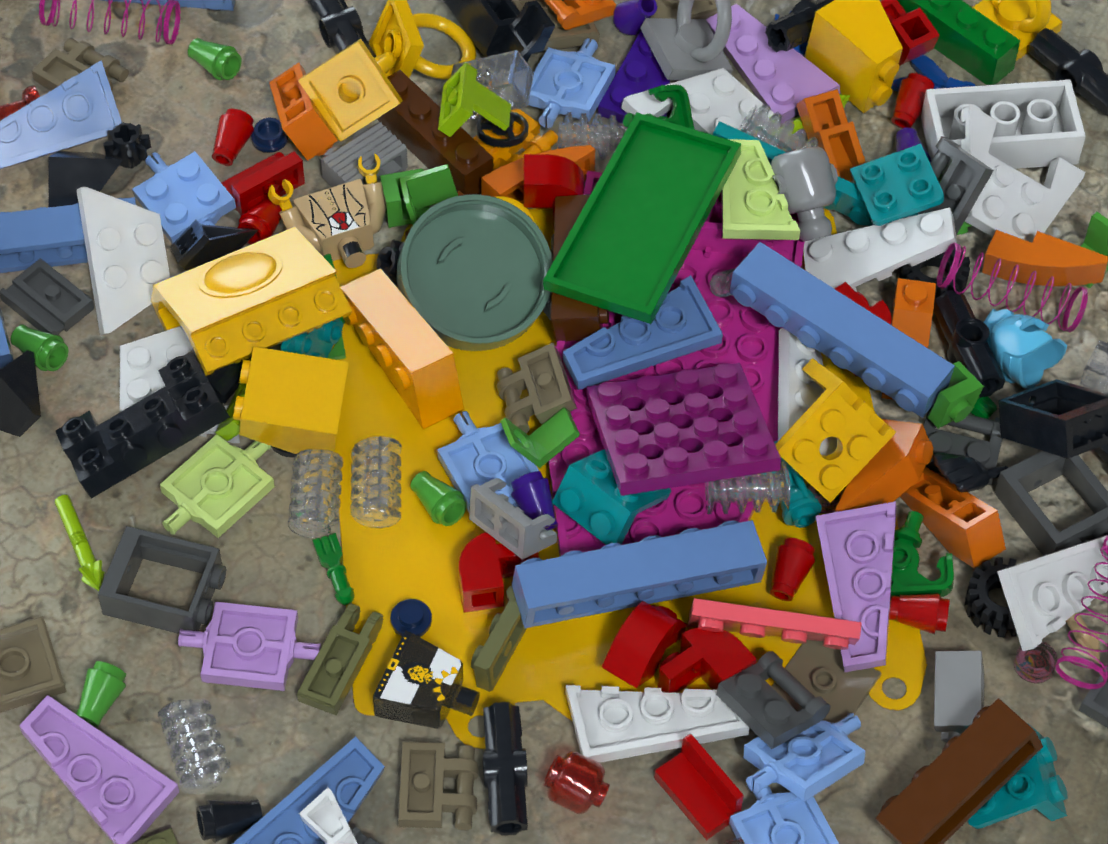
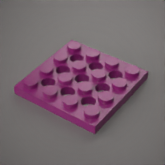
M740 363L720 364L715 367L682 370L677 373L657 376H643L638 379L619 382H604L600 385L586 387L587 401L621 496L781 470V457ZM638 433H648V434H646V435H639ZM733 444V445H737V446L728 447L727 445ZM687 451H697V452H696V453H688ZM648 457H657V459H648Z

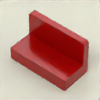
M295 151L286 156L282 152H277L221 183L234 198L237 207L235 209L242 216L268 197L271 185H273L277 195L283 196L286 194L282 186L284 179L290 181L293 190L305 184L303 160Z
M692 734L683 738L682 752L657 768L654 772V779L706 840L729 825L731 815L741 812L744 797L742 792Z

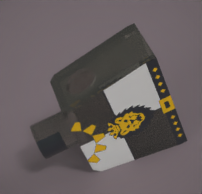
M405 631L373 695L375 716L438 729L443 726L450 709L472 716L477 707L480 692L462 686L464 680L463 663L458 658L415 634Z

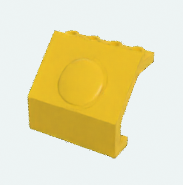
M296 227L154 284L151 296V303L164 331L182 326L206 376L234 362L236 364L241 362L242 359L250 358L253 346L268 349L305 332H312L315 328L317 330L324 324L338 318L350 316L352 312L336 279L337 271Z

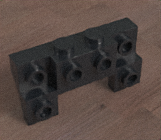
M443 0L502 82L520 79L531 54L543 52L555 28V24L537 0L526 2L521 12L512 0Z
M193 351L172 359L167 366L158 370L165 387L98 425L92 413L88 411L81 416L69 419L61 428L56 430L63 451L70 459L80 484L91 499L230 418Z

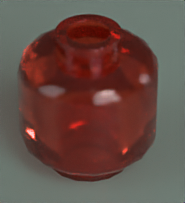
M573 750L567 752L563 757L558 754L556 755L543 782V786L548 788L547 795L551 802L579 815L588 811L591 805L599 808L606 797L610 784L603 781L605 768L601 763Z

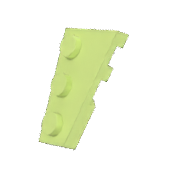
M728 139L741 143V155L721 191L722 239L799 240V226L796 220L793 221L788 211V202L784 194H777L779 189L772 176L775 174L760 141Z

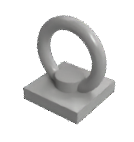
M679 0L677 19L646 18L640 29L667 80H684L724 68L730 74L732 73L733 69L723 52L732 24L730 0H715L717 7L715 34H713L706 19H691L694 0Z

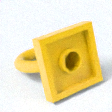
M387 0L369 41L376 57L386 52L395 55L396 63L385 74L387 77L401 70L410 78L413 69L432 78L449 80L465 62L473 67L476 60L474 44L469 35L459 25L436 14H412L407 0ZM418 28H432L447 34L460 47L462 52L461 60L453 65H440L421 57L420 54L424 48V43Z
M982 0L973 6L978 12L1020 40L1016 61L1028 53L1030 43L1040 31L1047 28L1057 34L1061 31L1063 23L1051 12V0Z
M362 39L354 42L298 80L340 142L403 101L385 75L395 65V55L386 52L374 58Z

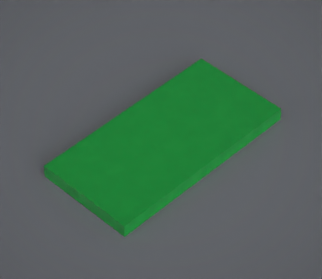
M636 112L544 277V290L652 324L741 155V143Z

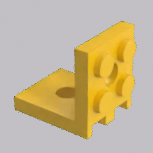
M812 358L802 370L824 392L775 445L780 457L831 503L894 436L896 431L886 424L843 380ZM828 437H836V450L830 455H821L820 445L822 441Z

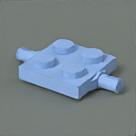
M590 38L585 39L580 50L577 52H565L550 47L546 50L521 92V104L544 109L538 119L542 127L545 128L547 124V128H551L560 114L588 122L591 120L615 77L614 64L599 61L592 57L598 48L595 40L592 39L590 42Z
M195 151L169 166L165 164L158 153H152L153 158L149 155L145 163L152 169L155 175L132 189L135 198L143 208L160 214L162 231L172 244L195 220L203 225L215 226L222 216L237 208L234 198Z
M463 411L462 416L458 413L453 421L459 428L462 436L454 443L437 449V456L455 489L463 494L467 510L470 512L471 486L476 484L482 485L496 478L503 480L506 486L496 490L495 493L497 495H506L509 498V503L519 507L511 496L513 492L511 482L525 474L539 471L537 466L510 446L501 423L492 427L476 428L467 411Z
M849 713L836 723L822 720L773 749L759 736L744 745L743 758L760 770L747 777L746 784L748 788L757 794L768 785L778 783L802 801H807L864 764L865 750L852 742L847 736L861 727L860 719L857 715L854 716V713Z
M769 785L759 793H753L757 801L749 809L731 815L729 825L739 844L740 840L744 844H839L814 796L804 802L791 792L773 794Z

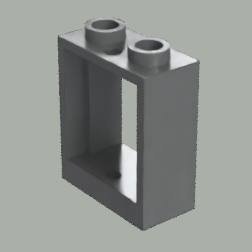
M1041 451L1000 472L995 495L1043 556L1108 535V491L1079 455L1066 459ZM1064 475L1094 514L1058 532L1028 492Z
M126 526L98 592L102 614L180 634V629L199 631L201 624L206 625L210 620L213 609V601L211 599L215 589L221 590L225 581L227 569L226 566L222 565L220 549ZM143 559L203 574L188 611L128 596Z

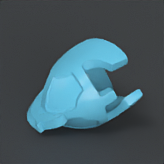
M993 308L984 321L990 332L987 342L1003 373L1005 381L1017 383L1025 389L1033 388L1039 384L1044 370L1054 367L1066 353L1067 344L1061 339H1053L1052 336L1045 332L1049 324L1035 317L1024 314L1014 315L1008 309L997 311Z

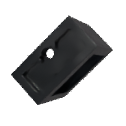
M1056 379L999 400L1001 438L1066 459L1108 444V394Z

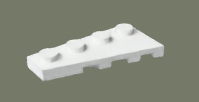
M1108 535L997 571L1022 651L1034 649L1043 642L1042 639L1064 626L1067 619L1075 613L1082 612L1085 609L1081 603L1083 597L1098 596L1089 589L1087 583L1093 579L1106 580L1095 572L1094 566L1100 562L1108 563V560L1102 556L1100 551ZM1103 549V554L1108 558V554ZM1098 564L1096 570L1102 576L1108 578V564ZM1091 581L1089 584L1090 588L1099 594H1104L1108 591V583ZM1084 598V605L1086 607L1091 605V601L1094 598Z

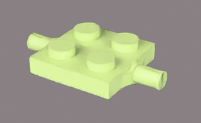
M216 434L160 483L161 493L178 507L172 515L162 522L164 528L174 535L189 520L201 524L219 538L275 487L274 479L259 468L256 462L267 450L271 449V446L254 441L244 450L230 445Z

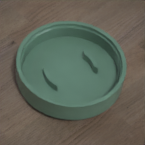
M478 194L461 195L437 203L423 213L415 222L399 254L397 284L400 292L447 346L467 351H485L513 342L534 324L545 308L551 293L544 290L543 279L551 267L553 259L543 233L536 223L522 210L496 197Z

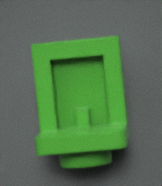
M959 361L953 363L955 367L949 386L939 393L928 417L937 428L952 421L958 423L965 419L972 412L984 387Z

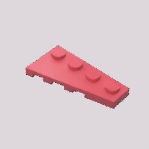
M694 598L689 611L687 627H698L702 630L722 632L723 630L739 632L741 635L763 638L765 635L781 637L782 641L805 644L807 640L823 641L824 647L847 650L849 644L855 645L859 641L862 622Z

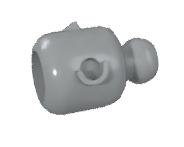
M814 146L774 157L771 161V167L775 174L772 175L779 189L777 194H784L788 202L790 214L797 213L800 229L799 239L804 242L830 236L832 225L825 216L823 207L831 205L835 200V184L837 183L838 174L835 166L830 163L825 150Z

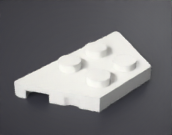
M80 187L76 191L101 336L111 333L151 305L153 285L169 279L170 274L160 214L91 188Z

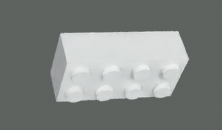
M1071 80L926 89L921 122L931 160L938 150L936 145L941 136L954 141L962 148L961 140L966 138L965 123H961V112L964 108L972 105L997 120L989 154L1012 168L1048 167L1050 161L1058 157L1072 165L1079 163L1086 136ZM952 158L948 161L942 174H945L953 161Z

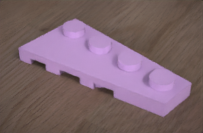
M738 4L731 6V30L723 51L757 98L775 113L773 120L777 125L799 115L796 104L804 98L838 89L840 94V85L794 48L788 51L781 50L775 52L768 45V38L765 33L767 27ZM717 14L706 19L713 34H715L717 27Z
M896 501L815 516L834 618L862 622L859 641L855 645L849 644L847 650H841L845 672L886 665L897 510Z
M49 695L19 725L25 738L114 844L135 843L179 793L177 783Z

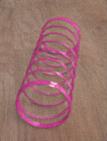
M40 0V22L46 26L52 23L55 27L59 19L60 0H52V7L47 22H45L44 17L45 0ZM74 0L71 8L70 29L74 28L76 22L77 0ZM91 0L87 17L88 32L91 31L93 25L94 0ZM108 0L109 6L104 21L105 35L108 34L110 28L111 3L113 0ZM125 0L126 9L121 26L122 38L127 31L128 6L131 0L128 4ZM141 0L143 13L139 24V40L142 39L144 34L145 10L151 0L147 2L145 7ZM156 0L160 9L156 29V42L158 43L161 37L162 13L168 4L164 18L163 36L165 43L172 45L177 38L180 26V4L176 0H169L161 11L160 3ZM57 1H58V16H57L56 23H55V25H54V16H55V13H56ZM75 4V18L71 27L72 12ZM175 4V24L169 41V21ZM92 7V21L90 29H88L89 15ZM109 11V24L106 32V20ZM125 15H126V27H125V32H124V35H123V25H124V19H125ZM142 19H143V30H142V35H141V38H140V29H141V23H142ZM159 23H160V33H159V38H158V40H157L158 27H159Z
M952 243L941 261L937 275V286L944 289L953 279L954 290L957 294L964 293L971 285L973 299L979 300L988 292V299L993 307L999 305L1006 298V306L1010 310L1007 297L1017 278L1019 265L1017 264L1011 273L1006 295L998 304L994 305L990 300V288L998 275L1001 259L997 260L993 268L989 288L980 298L976 299L973 295V281L981 267L984 253L981 252L977 258L970 284L962 292H957L955 276L964 259L966 247L963 246L961 249L960 244ZM956 247L952 267L946 280L942 284L945 266L952 251ZM963 249H964L962 259H961V261H960V263H959L961 253H962V251H963ZM981 255H982V258H981L979 267H978V269H977V271H976V273H975L976 266H977L978 261H979V259H980V257H981ZM998 262H999V266H998L997 272H996L995 277H994V279H993V281H992L995 268H996V266H997V264H998ZM1017 267L1015 278L1009 288L1012 275ZM1033 271L1029 277L1023 302L1012 312L1017 311L1023 305V311L1026 315L1025 301L1035 283L1036 271ZM1035 273L1033 283H1032L1031 288H1030V290H1029V292H1028V294H1027V296H1026L1027 289H1028V285H1029V283H1030V280H1031L1033 274ZM1053 276L1049 279V281L1046 284L1041 301V308L1038 310L1036 314L1032 316L1035 317L1041 311L1042 321H1044L1042 317V308L1044 307L1052 291L1054 284ZM1051 279H1052V284H1051L1050 291H1049V293H1048V295H1047V298L1045 299V301H1044V303H1043L1044 296H1045V293H1046L1048 284L1050 283V281H1051ZM1068 283L1063 291L1058 315L1051 322L1047 323L1051 324L1058 318L1060 329L1069 333L1074 331L1079 325L1088 300L1087 289L1080 286L1076 288L1068 301L1072 288L1071 283ZM1070 285L1068 296L1063 307L1061 308L1065 291L1067 287ZM1082 291L1083 295L1079 312L1073 324L1068 328L1071 308L1076 297ZM1067 303L1063 316L1062 328L1060 325V314Z
M1106 536L1103 542V547L1100 551L1102 556L1108 560V558L1102 552V550L1104 549V551L1108 554V546L1106 544L1108 536ZM1107 562L1096 563L1095 566H1094L1095 572H1096L1098 575H1100L1102 578L1108 580V578L1102 576V575L1096 570V566H1097L1098 564H1108V563H1107ZM1102 579L1089 580V582L1087 583L1089 589L1093 593L1099 595L1100 597L1108 599V597L1102 596L1099 593L1095 592L1092 588H1090L1089 585L1091 581H1103L1106 583H1108V581ZM1086 596V597H1083V598L1081 599L1082 605H1083L1087 610L1091 611V612L1094 613V614H1097V615H1100V616H1103V617H1108L1107 615H1103V614L1094 612L1093 610H1091V609H1089L1088 607H1086V606L1084 605V603H1083L1084 598H1088V597H1089V598H1097V599H1100V600L1105 601V602L1108 603L1107 600L1102 599V598H1099V597H1095V596ZM1079 613V614H1076V615H1075L1074 618H1075L1076 623L1079 624L1082 628H1084V629H1086V630H1088V631L1097 633V634L1108 635V633L1097 632V631L1090 630V629H1088V628L1082 626V625L1077 621L1076 617H1077L1078 615H1090V616H1093V617H1095V618H1098V619H1100V620H1102V621H1104L1105 623L1108 624V622H1107L1106 620H1104V619H1102V618H1100V617H1098V616H1095V615H1093V614H1088V613ZM1073 630V631H1069V633L1067 634L1068 637H1069V639H1070L1074 644H1076V645H1078V646H1080V647H1082V648H1084V649L1091 650V651H1096V652H1108V650H1095V649H1090V648L1084 647V646H1082V645L1076 643L1075 641H1073V640L1070 638L1071 632H1081V633H1085V634H1088V635H1091V636L1097 638L1098 640L1102 641V642L1108 647V644H1107V643H1105L1102 639H1100L1099 637H1097V636H1095V635H1093V634H1091V633H1088V632H1085V631H1080V630ZM1068 647L1061 650L1063 657L1058 659L1055 667L1057 673L1063 679L1073 685L1086 689L1104 687L1108 678L1106 669L1108 665L1104 666L1095 656L1078 648ZM1073 649L1086 653L1096 659L1103 667H1099L1094 662L1085 658L1064 656L1063 651ZM1069 661L1080 667L1094 669L1103 677L1104 681L1099 684L1078 681L1064 673L1059 667V663Z

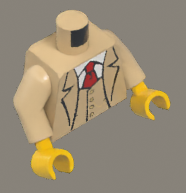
M374 153L376 167L372 170H367L362 165V157H359L358 170L366 178V184H363L361 179H357L293 199L294 206H292L290 198L293 194V186L290 181L284 179L282 186L286 191V196H278L273 185H271L268 191L269 200L275 205H280L282 211L279 214L286 230L296 227L322 256L330 253L332 261L343 258L348 268H356L361 266L366 260L364 251L370 250L374 246L373 235L381 230L386 212L382 182L377 181V174L380 170V158Z

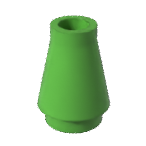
M196 38L188 47V56L196 60L217 80H230L237 75L241 68V56L232 46Z
M25 325L16 327L11 335V344L22 353L27 350L34 352L35 365L42 371H56L67 360L68 346L64 343L62 337L31 329Z
M427 471L418 473L411 481V490L418 496L433 522L444 526H451L462 518L467 505L460 491L432 477Z
M96 661L94 667L87 670L80 705L76 715L92 726L98 727L104 715L125 689L126 684L124 680L126 673L112 664Z

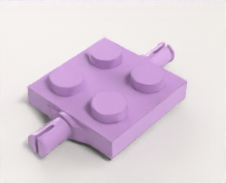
M215 602L212 620L206 627L205 632L180 629V635L178 636L179 647L203 648L202 682L285 691L288 670L293 664L294 659L315 660L321 649L320 643L297 642L295 635L298 623L297 610Z

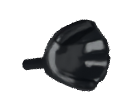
M935 453L933 455L934 466L939 469L941 474L950 483L956 485L959 492L982 489L989 484L990 479L998 478L1000 472L1008 468V466L987 469L978 460L964 455Z

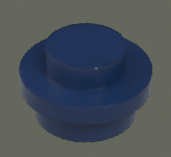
M275 118L261 119L256 123L254 132L251 134L254 147L262 152L271 153L279 151L288 142V136L282 129L281 122Z
M403 600L391 612L390 618L393 630L401 637L405 631L411 632L410 640L422 637L429 630L432 623V614L429 607L420 600Z

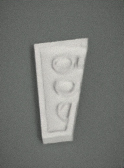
M951 208L898 219L881 226L872 225L804 241L805 271L834 289L847 282L856 292V286L874 278H877L879 282L892 276V272L895 269L906 264L913 267L946 252L952 243H957Z
M784 328L779 330L778 441L824 392L802 370L812 358L823 365L821 352L815 348L805 346L798 337ZM828 437L824 439L820 445V454L823 456L832 454L837 448V438Z
M566 685V697L584 766L681 748L683 738L689 734H692L700 744L749 735L750 727L716 695L717 690L684 689L683 693L661 692V688H644V692L619 691V687L602 686V690H581V685Z

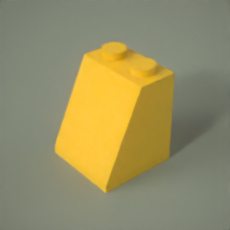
M834 0L816 11L805 58L840 85V93L842 95H850L849 101L861 112L865 113L876 105H883L890 98L893 80L900 68L898 63L903 47L880 0Z
M253 346L251 361L243 359L239 383L247 384L245 396L236 397L233 420H240L239 435L322 464L332 465L349 362Z

